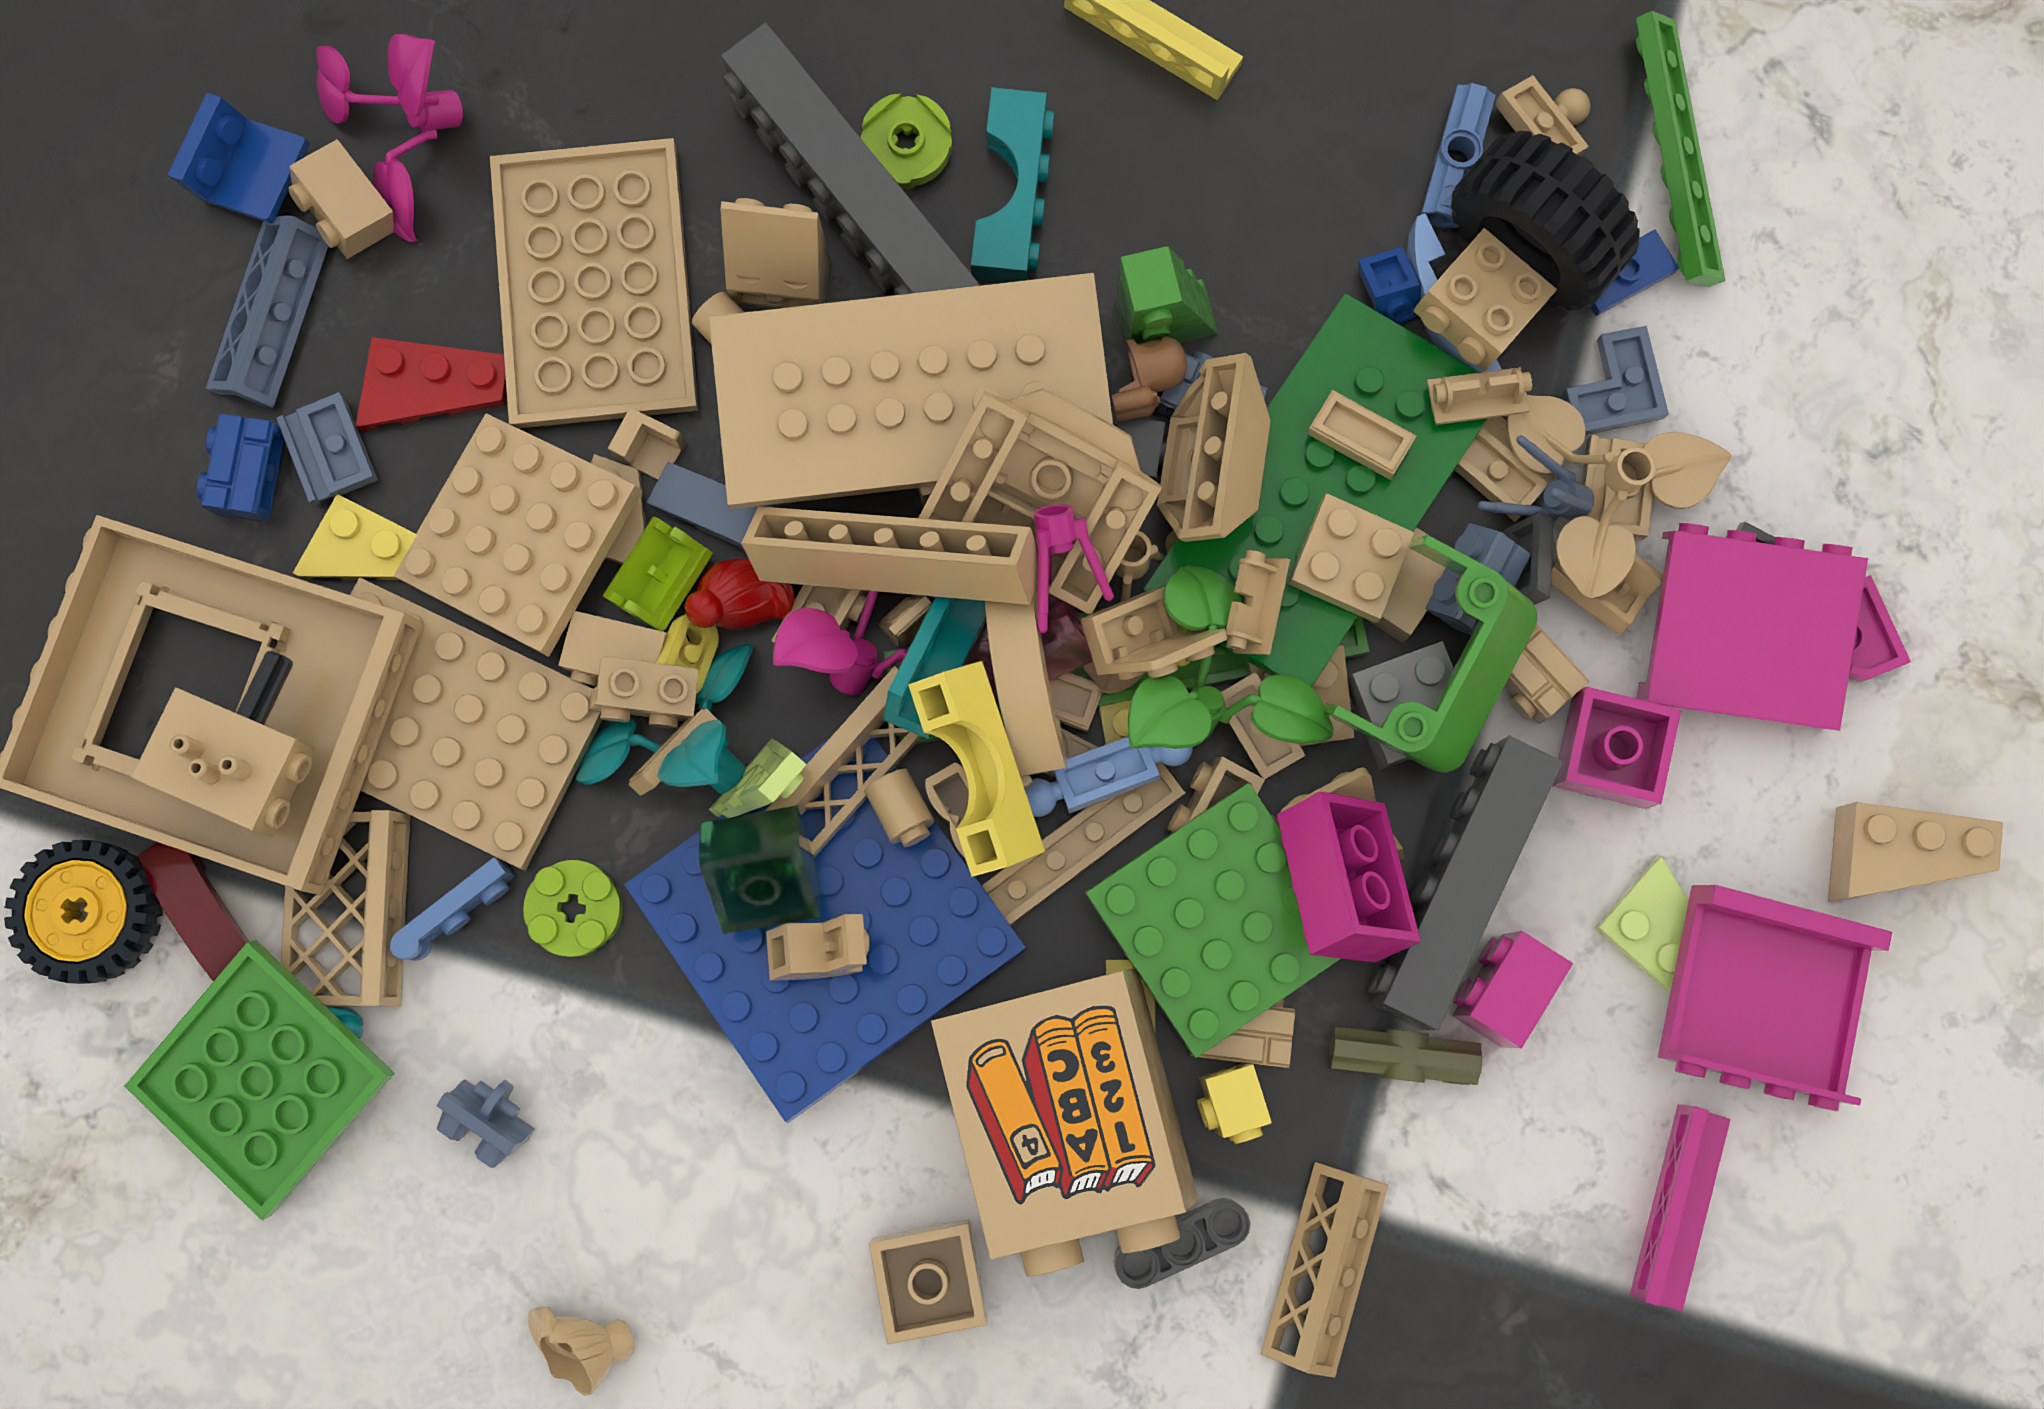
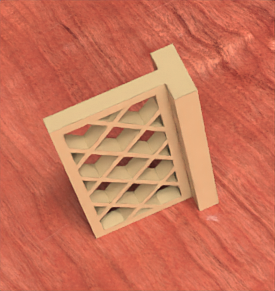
M390 810L352 812L344 835L356 823H369L368 843L356 853L347 841L342 838L339 848L350 861L334 877L329 873L322 895L316 894L309 901L300 890L285 886L281 964L295 978L296 974L307 964L321 980L311 993L325 1006L401 1007L403 959L397 958L392 954L390 941L393 935L405 926L411 816L409 814ZM358 868L366 877V890L354 901L341 887V884ZM334 892L347 909L330 925L317 908ZM310 916L324 933L306 949L298 939L299 926ZM355 916L364 927L363 939L351 949L338 932ZM331 940L345 957L328 974L314 956ZM351 964L361 975L360 996H347L335 982ZM327 989L333 994V996H321V995H322Z

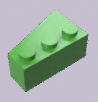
M1169 246L1120 258L1115 304L1124 340L1134 338L1138 344L1161 339L1162 336H1169L1183 343L1218 335L1205 282L1202 279L1196 280L1194 271L1191 268L1186 270L1184 261Z

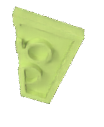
M771 738L746 766L745 773L739 783L728 792L722 793L709 810L717 817L723 814L727 818H733L771 804L779 795L785 799L803 781L804 776L800 772L806 764L792 751Z
M1658 856L1603 917L1595 929L1670 994L1688 899L1662 856Z

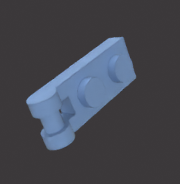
M493 857L396 932L390 941L392 954L404 960L417 961L426 958L431 951L432 940L443 932L448 936L462 928L471 919L467 913L481 902L487 906L502 897L509 890L506 883L516 876L505 861Z

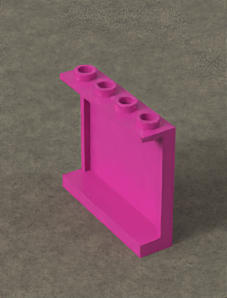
M1679 523L1678 531L1663 532L1662 539L1669 540L1649 668L1646 683L1639 682L1636 699L1666 706L1840 731L1868 558L1852 556L1853 547L1823 544L1822 551L1804 549L1805 540L1775 537L1774 545L1756 542V533L1727 530L1726 538L1708 535V526Z
M1692 885L1658 1058L1676 1062L1675 1072L1705 1078L1706 1070L1721 1073L1719 1083L1750 1089L1751 1081L1764 1084V1094L1778 1098L1794 1100L1795 1093L1808 1095V1105L1822 1109L1838 1111L1840 1103L1860 1106L1861 1098L1845 1094L1871 952L1889 951L1892 932L1719 885Z

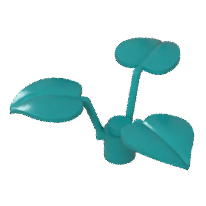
M752 643L733 647L713 658L703 687L696 694L695 704L700 703L699 710L707 708L711 712L712 703L722 701L733 691L741 679L753 651L754 645ZM630 718V722H613L593 738L577 769L575 782L590 785L606 779L621 766L629 754L631 746L640 745L656 752L661 745L639 734H634L637 723L632 718ZM711 720L697 726L686 739L682 740L681 745L676 746L666 755L658 770V778L665 785L676 787L709 784L715 791L722 794L728 792L739 783L745 773V765L726 748L729 740L726 738L725 725L720 720Z

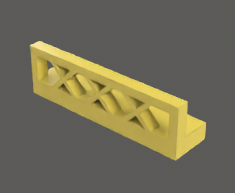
M1064 0V8L1217 101L1242 64L1243 56L1150 0Z

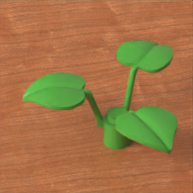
M1181 566L1168 580L1163 592L1164 606L1169 616L1182 627L1193 631H1200L1206 628L1207 630L1226 629L1232 602L1242 603L1240 595L1234 592L1235 587L1227 579L1212 570L1199 566ZM1212 655L1202 658L1197 680L1190 693H1188L1185 685L1174 676L1149 677L1135 691L1128 713V737L1131 748L1164 747L1182 749L1194 747L1210 737L1219 721L1229 723L1233 715L1248 706H1255L1251 713V720L1254 726L1265 735L1276 740L1290 743H1318L1330 739L1334 731L1329 715L1324 713L1326 708L1319 695L1305 681L1290 675L1279 674L1266 677L1258 687V696L1250 694L1229 708H1226L1222 693L1215 687L1205 686Z

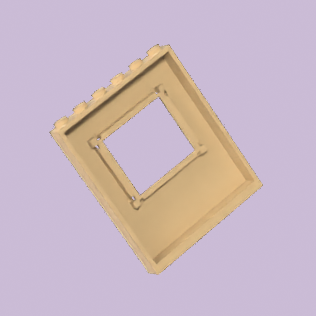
M96 515L92 527L84 536L83 550L75 571L67 579L65 585L66 593L58 614L49 625L48 639L41 657L31 670L30 684L22 705L14 713L12 720L13 728L4 750L0 753V788L303 892L322 895L422 622L392 608ZM153 608L262 642L237 710L266 652L274 651L293 661V667L264 725L315 747L311 756L312 766L304 781L298 783L289 801V815L285 823L275 830L273 837L251 831L131 778L139 759L100 747ZM272 638L277 640L275 649L269 647Z

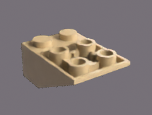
M739 198L735 203L721 201L726 289L736 304L780 309L825 303L831 260L818 212H812L809 207L800 204H786L783 208L766 207L762 202L750 198Z

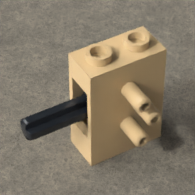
M266 652L236 713L175 687L131 778L251 831L273 837L275 830L285 823L289 815V801L298 783L304 781L312 766L311 756L315 747L264 725L293 667V661L277 652Z

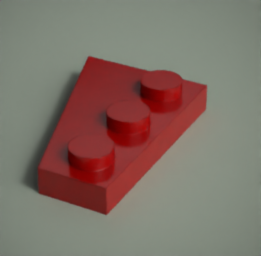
M372 337L355 427L360 431L377 429L378 425L394 422L405 424L419 421V418L444 413L454 415L506 405L507 389L504 354Z

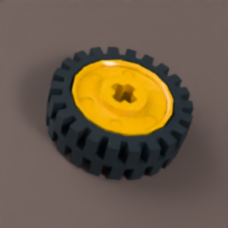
M94 840L59 842L52 845L53 849H43L34 856L37 859L35 862H26L21 867L20 871L24 873V876L13 879L9 888L16 892L14 898L6 897L4 907L12 909L11 917H5L4 922L6 929L13 930L14 935L8 937L11 947L21 950L17 954L20 960L25 964L32 965L31 970L39 975L48 976V979L73 984L105 982L106 979L117 978L125 974V969L134 968L141 962L139 956L141 954H148L154 945L149 942L151 936H158L161 925L155 924L156 916H163V908L157 904V897L149 884L144 867L140 864L138 857L128 853V850L119 846ZM83 903L88 904L83 909L85 912L88 913V916L85 920H80V918L84 915V913L80 911V907Z

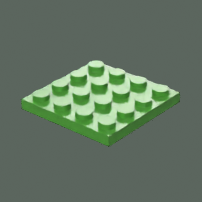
M1249 782L1244 783L1084 892L1194 1058H1198L1341 959L1310 955L1308 944L1303 934L1304 927L1297 898L1292 887V877L1286 852L1281 841L1280 828Z
M255 940L244 945L124 1087L261 1220H264L278 1209L395 1073Z

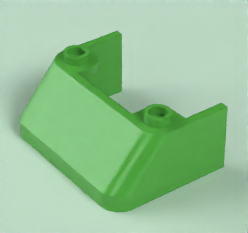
M1425 535L1412 539L1408 548L1461 576L1455 590L1457 604L1464 613L1479 621L1433 709L1418 702L1408 701L1400 703L1390 710L1381 728L1339 705L1325 703L1326 709L1324 713L1430 770L1450 772L1463 764L1536 627L1537 611L1533 602L1498 572L1433 537Z

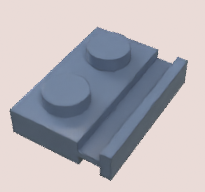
M335 393L298 408L295 413L286 417L283 415L276 417L307 499L312 505L317 506L321 504L320 501L330 497L335 498L337 494L341 496L378 481L360 433L355 427L356 423L347 400L342 393Z

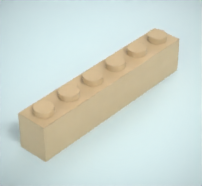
M758 506L741 543L760 581L1030 605L1037 587L1038 548L1031 527Z

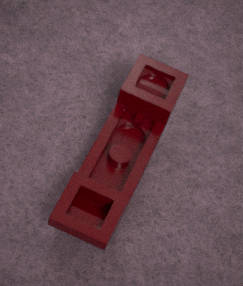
M157 842L138 855L140 864L144 867L149 884L172 925L198 963L214 982L249 940L204 874L203 870L207 867L201 858Z

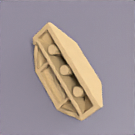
M1247 353L1205 360L1199 370L1201 375L1188 388L1170 418L1160 482L1162 489L1158 495L1157 506L1167 522L1175 530L1174 532L1178 539L1183 542L1225 538L1258 510L1271 420L1252 358Z

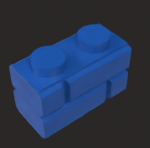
M219 414L217 426L209 429L206 438V450L210 454L207 472H202L197 482V496L201 500L200 506L218 516L269 522L285 443L281 429L275 422Z

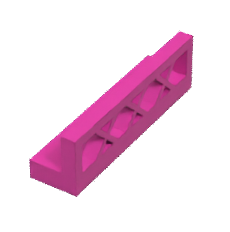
M1677 1105L1630 1291L1631 1296L1650 1304L1662 1305L1683 1312L1731 1119L1709 1113V1110L1699 1107Z

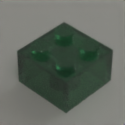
M798 805L700 823L699 865L723 934L820 917L819 875Z

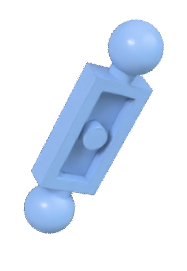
M1125 737L1066 759L1068 768L1053 771L1056 781L1050 783L1047 780L1035 778L1032 779L1033 786L1025 790L1033 816L1042 817L1049 814L1054 809L1056 802L1064 799L1070 814L1160 780V775L1155 764L1162 762L1168 766H1180L1189 760L1193 747L1182 749L1164 747L1131 748L1129 737Z

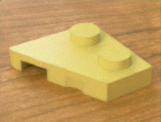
M337 494L294 569L293 574L304 580H313V578L358 580L359 577L362 579L399 580L394 577V574L417 534Z

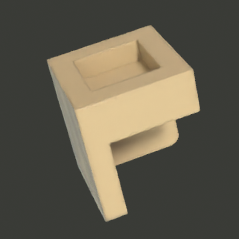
M630 407L608 450L617 461L636 468L641 473L658 481L667 462L677 464L687 443L679 431Z

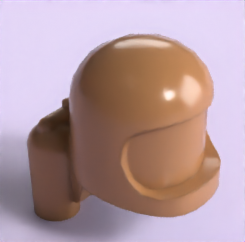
M1162 336L1161 339L1138 344L1134 338L1125 340L1133 382L1120 388L1119 393L1111 395L1116 422L1150 416L1158 407V403H1160V397L1157 393L1179 386L1185 379L1188 369L1187 358L1180 342L1169 336Z

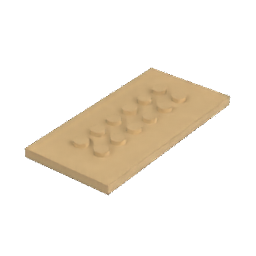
M1094 273L709 316L727 504L730 509L935 486L984 391L1010 400L1045 389L1113 425Z

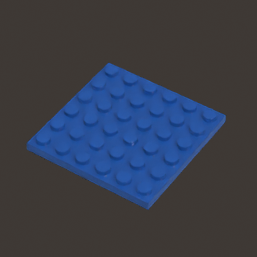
M870 738L863 746V764L882 763L888 757L875 738ZM828 740L802 757L801 760L807 764ZM856 755L847 765H857ZM874 771L864 772V782ZM857 773L838 774L831 782V800L850 799L858 790ZM824 791L814 802L824 801ZM867 798L816 857H813L764 813L771 805L768 804L733 818H727L722 814L624 884L786 1123L794 1120L1027 950L976 877H971L968 866L935 821L928 827L930 835L921 842L910 847H904L902 842L892 844ZM842 807L832 808V818ZM825 809L806 810L793 826L812 842L825 827ZM844 914H863L864 928L869 936V951L866 955L867 964L862 966L863 971L827 978L770 981L766 931L786 923H823Z

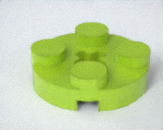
M901 93L884 97L869 109L862 124L860 138L902 190H910L916 185H922L934 179L947 165L953 150L950 122L947 115L936 102L916 94L917 98L911 96L902 97ZM902 131L905 135H910L914 132L918 136L914 140L915 146L913 148L901 149L897 147L899 142L896 135Z
M579 860L561 861L541 869L536 874L524 899V920L531 939L539 943L547 951L566 957L587 956L597 951L596 949L602 947L617 932L623 915L622 896L612 879L600 867ZM571 895H578V903L586 905L585 914L576 915L575 922L570 923L567 921V914L561 912L562 903L569 902Z

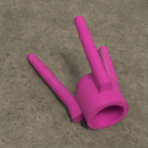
M1066 504L1048 505L1034 511L1035 534L1038 547L1037 614L1038 631L1040 633H1045L1048 629V588L1052 581V554L1063 553L1073 549V541L1075 539L1079 540L1104 598L1107 601H1111L1114 597L1089 538L1086 518L1074 519L1073 507Z

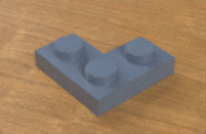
M1647 325L1601 334L1597 339V344L1606 380L1569 387L1562 393L1564 401L1573 405L1583 417L1586 429L1585 435L1665 419L1669 413Z

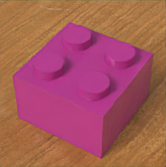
M1584 687L1571 698L1558 758L1563 763L1552 787L1642 809H1649L1662 804L1681 709Z
M1517 931L1502 934L1499 939L1492 937L1487 942L1478 957V962L1483 964L1474 980L1467 978L1453 998L1452 1002L1458 1005L1452 1017L1501 1048L1522 1049L1573 963L1525 932Z

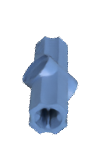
M1470 83L1468 85H1457L1441 143L1434 158L1433 171L1420 214L1425 213L1432 226L1442 229L1459 227L1452 218V193L1455 190V186L1483 153V140L1496 97L1485 86ZM1458 150L1467 157L1468 161L1457 162L1449 156L1448 151Z

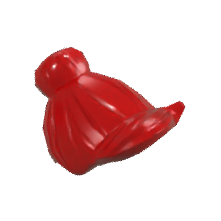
M737 558L720 561L712 565L702 575L697 592L688 596L684 607L687 618L697 627L711 628L716 625L724 630H744L769 619H783L792 610L795 598L791 584L760 581L750 560Z

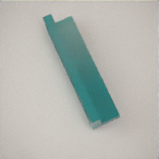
M935 597L888 690L884 721L929 739L931 734L924 733L908 684L965 665L986 622L985 601Z

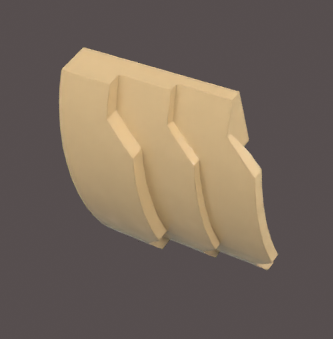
M1045 389L1010 400L984 391L918 519L1031 527L1037 545L1034 511L1048 505H1071L1073 507L1074 519L1086 518L1089 538L1109 583L1158 497L1162 486L1141 472L1131 435L1093 413ZM1075 539L1073 541V549L1063 553L1052 554V581L1049 585L1048 593L1091 615L1102 596V591L1096 582L1079 540Z

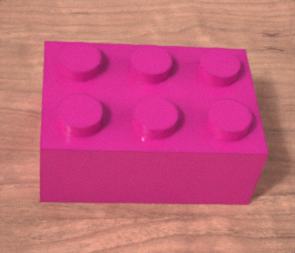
M1320 791L1277 814L1282 835L1281 841L1286 852L1292 877V887L1297 898L1304 927L1303 934L1308 944L1310 955L1378 962L1421 942L1385 803Z

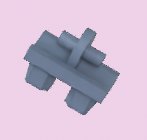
M464 1079L450 1093H444L437 1104V1107L443 1110L437 1130L450 1140L456 1141L465 1137L469 1129L480 1136L482 1141L474 1153L477 1159L490 1168L496 1167L507 1156H510L528 1141L535 1128L517 1116L521 1108L508 1100L514 1086L507 1080H503L493 1089L483 1081H479L476 1086H473Z

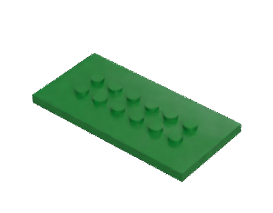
M1345 293L1267 407L1271 422L1258 510L1225 538L1189 542L1177 539L1144 587L1143 593L1153 588L1165 587L1168 580L1181 566L1185 567L1187 565L1212 570L1223 576L1235 587L1240 566L1239 560L1245 558L1247 550L1262 552L1266 554L1265 558L1290 559L1270 655H1237L1270 676L1279 674L1290 675L1305 681L1313 687L1359 617L1354 613L1287 584L1322 497L1326 493L1414 532L1488 420L1486 418L1435 425L1426 381L1428 379L1479 372ZM1332 390L1416 435L1413 445L1392 480L1385 478L1307 434L1309 427ZM1239 594L1240 597H1241V599H1242V603H1243V601H1244V596L1241 595V594ZM1227 640L1219 643L1233 652V649L1226 647Z

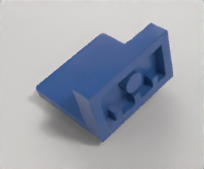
M206 93L167 176L199 200L267 223H272L284 201L288 187L291 186L289 166L304 158L310 143L302 136L249 120L222 97Z

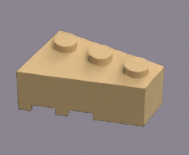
M1854 802L1836 807L1828 902L1998 871L2000 868L2003 822L1862 802Z

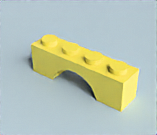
M979 661L908 684L924 733L937 736L945 741L957 754L966 773L969 789L968 806L965 816L957 826L956 831L971 877L1009 867L1045 852L983 662Z

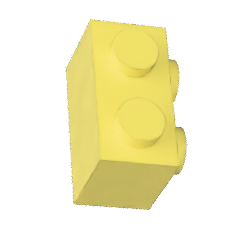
M1242 1063L1198 1077L1204 1097L1196 1101L1205 1128L1208 1127L1209 1130L1215 1129L1217 1135L1223 1138L1229 1137L1230 1141L1238 1144L1262 1136L1261 1126L1272 1123L1253 1064Z

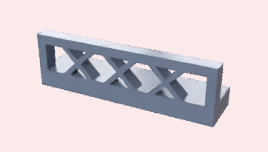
M278 216L272 223L263 221L209 376L206 390L220 395H236L265 408L274 407L328 249V245L322 239L316 227L294 216Z

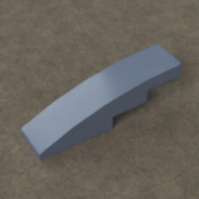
M667 462L647 501V504L655 510L690 523L704 533L738 546L744 552L745 550L741 543L758 508L756 506L730 509L727 504L726 485L670 462ZM765 505V506H761V507H773V506H771V505Z

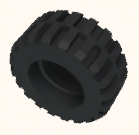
M1519 131L1498 137L1455 186V190L1452 193V218L1454 223L1459 225L1458 232L1463 240L1468 241L1470 244L1485 228L1557 289L1546 302L1549 307L1556 309L1564 307L1566 310H1577L1596 303L1637 253L1640 238V228L1637 227L1638 219L1636 214L1629 210V201L1623 193H1619L1614 188V182L1606 174L1602 175L1594 168L1595 164L1585 156L1581 158L1573 152V148L1562 142L1557 144L1551 140V137L1543 134L1533 136L1530 131Z

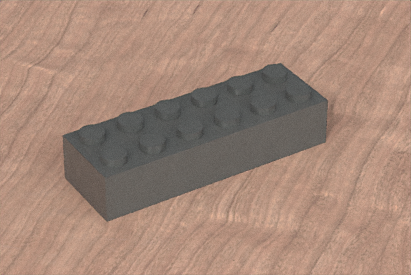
M1510 735L1496 744L1490 743L1486 750L1481 749L1469 772L1470 775L1475 777V780L1466 793L1461 792L1458 795L1450 811L1449 817L1455 820L1452 829L1446 836L1442 834L1439 836L1429 856V861L1435 863L1426 879H1419L1410 896L1411 905L1414 906L1413 913L1421 942L1393 954L1385 967L1382 965L1378 966L1367 991L1373 993L1369 1005L1420 1030H1439L1562 766V760Z

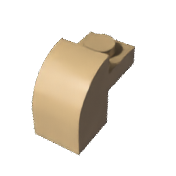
M844 914L823 923H786L766 931L770 981L817 979L848 975L863 971L862 966L867 964L866 955L869 951V936L864 928L863 914Z

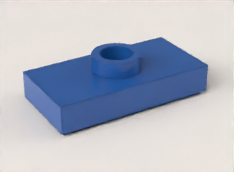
M1656 229L1639 238L1637 253L1596 303L1590 306L1595 316L1604 313L1675 274L1679 269Z

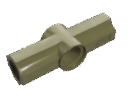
M1341 1026L1333 1027L1329 1047V1068L1381 1074V1078L1425 1083V1079L1443 1081L1444 1083L1478 1085L1483 1056L1481 1043L1431 1038L1428 1033L1394 1029H1385V1032Z

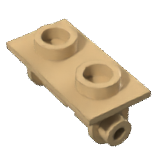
M1521 367L1428 379L1426 381L1435 425L1530 412L1526 391L1532 390V378L1530 372L1522 373Z
M1247 550L1245 558L1239 560L1240 566L1234 592L1243 595L1244 601L1243 603L1232 602L1225 630L1228 638L1226 647L1233 649V653L1270 655L1290 559L1265 558L1266 554L1262 552Z

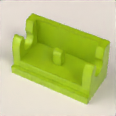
M653 516L603 594V597L638 621L664 632L710 560L713 552L677 527L672 528L661 519Z

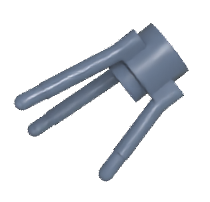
M1520 435L1517 437L1516 442L1557 476V480L1550 482L1544 491L1543 499L1546 505L1541 507L1480 501L1477 505L1481 511L1532 516L1542 511L1554 519V521L1559 517L1571 521L1577 517L1588 516L1594 505V495L1589 487L1576 482L1575 473L1564 469L1538 446L1529 441L1525 436Z

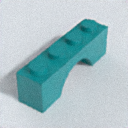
M991 87L986 130L987 149L1002 157L1010 165L1018 183L1014 195L1006 206L991 216L976 220L971 258V274L976 281L994 283L1026 281L1028 279V270L1037 271L1040 243L1032 242L1033 226L1042 227L1045 199L1037 198L1038 182L1047 183L1050 155L1042 154L1043 138L1052 139L1055 111L1047 110V93Z

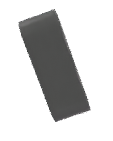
M1215 1199L1176 1217L1178 1230H1188L1194 1236V1247L1188 1254L1182 1256L1174 1255L1169 1251L1168 1244L1143 1250L1150 1258L1149 1268L1140 1276H1131L1122 1267L1123 1260L1128 1253H1122L1119 1245L1114 1253L1113 1260L1116 1274L1121 1282L1129 1288L1141 1289L1155 1284L1242 1243L1250 1231L1249 1215L1240 1204L1232 1199ZM1224 1209L1236 1211L1239 1218L1237 1229L1229 1235H1219L1214 1231L1213 1227L1214 1217Z

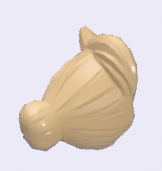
M550 1307L530 1309L528 1325L530 1333L546 1359L551 1375L554 1378L566 1379L572 1382L575 1390L584 1396L592 1395L599 1387L613 1362L628 1360L634 1353V1337L625 1321L616 1319L604 1327L586 1318L554 1317Z

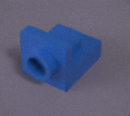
M1402 246L1358 259V272L1373 302L1375 311L1397 324L1420 317L1413 310L1421 301V284Z

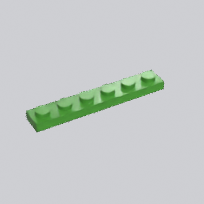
M1650 11L1636 18L1639 32L1636 38V45L1641 57L1644 59L1647 74L1644 87L1649 100L1652 102L1655 116L1653 134L1661 148L1663 159L1661 176L1670 195L1672 208L1669 211V219L1674 231L1677 233L1680 248L1677 258L1678 266L1687 282L1710 287L1726 280L1676 21L1655 11Z

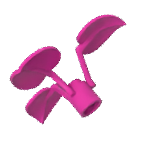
M395 34L391 37L388 45V72L392 85L398 90V96L353 93L349 90V68L342 55L331 46H319L316 49L318 96L322 109L330 121L336 124L346 122L349 116V102L401 105L406 113L409 124L413 128L418 127L422 131L419 135L387 152L385 156L386 162H376L373 171V186L393 211V232L408 242L418 241L413 231L414 198L411 179L404 165L397 159L421 143L437 139L436 130L459 127L463 120L462 104L454 90L426 92L435 40L418 38L409 34Z
M869 591L853 640L850 639V633L846 630H840L836 619L825 611L801 608L791 612L784 619L776 635L773 649V665L797 666L816 672L830 673V681L838 691L847 695H859L864 691L871 676L881 679L885 670L902 660L899 665L900 668L908 649L901 648L881 663H878L876 647L868 640L863 639L879 592ZM967 659L965 665H969V664H970V662H969L968 659Z

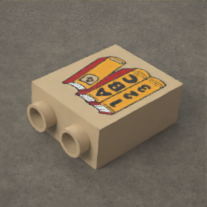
M1135 969L1115 972L931 1021L990 1260L1021 1253L1026 1276L1030 1277L1063 1270L1084 1262L1079 1238L1116 1230L1122 1253H1133L1159 1247L1181 1238L1175 1215L1186 1213L1199 1199L1141 978Z

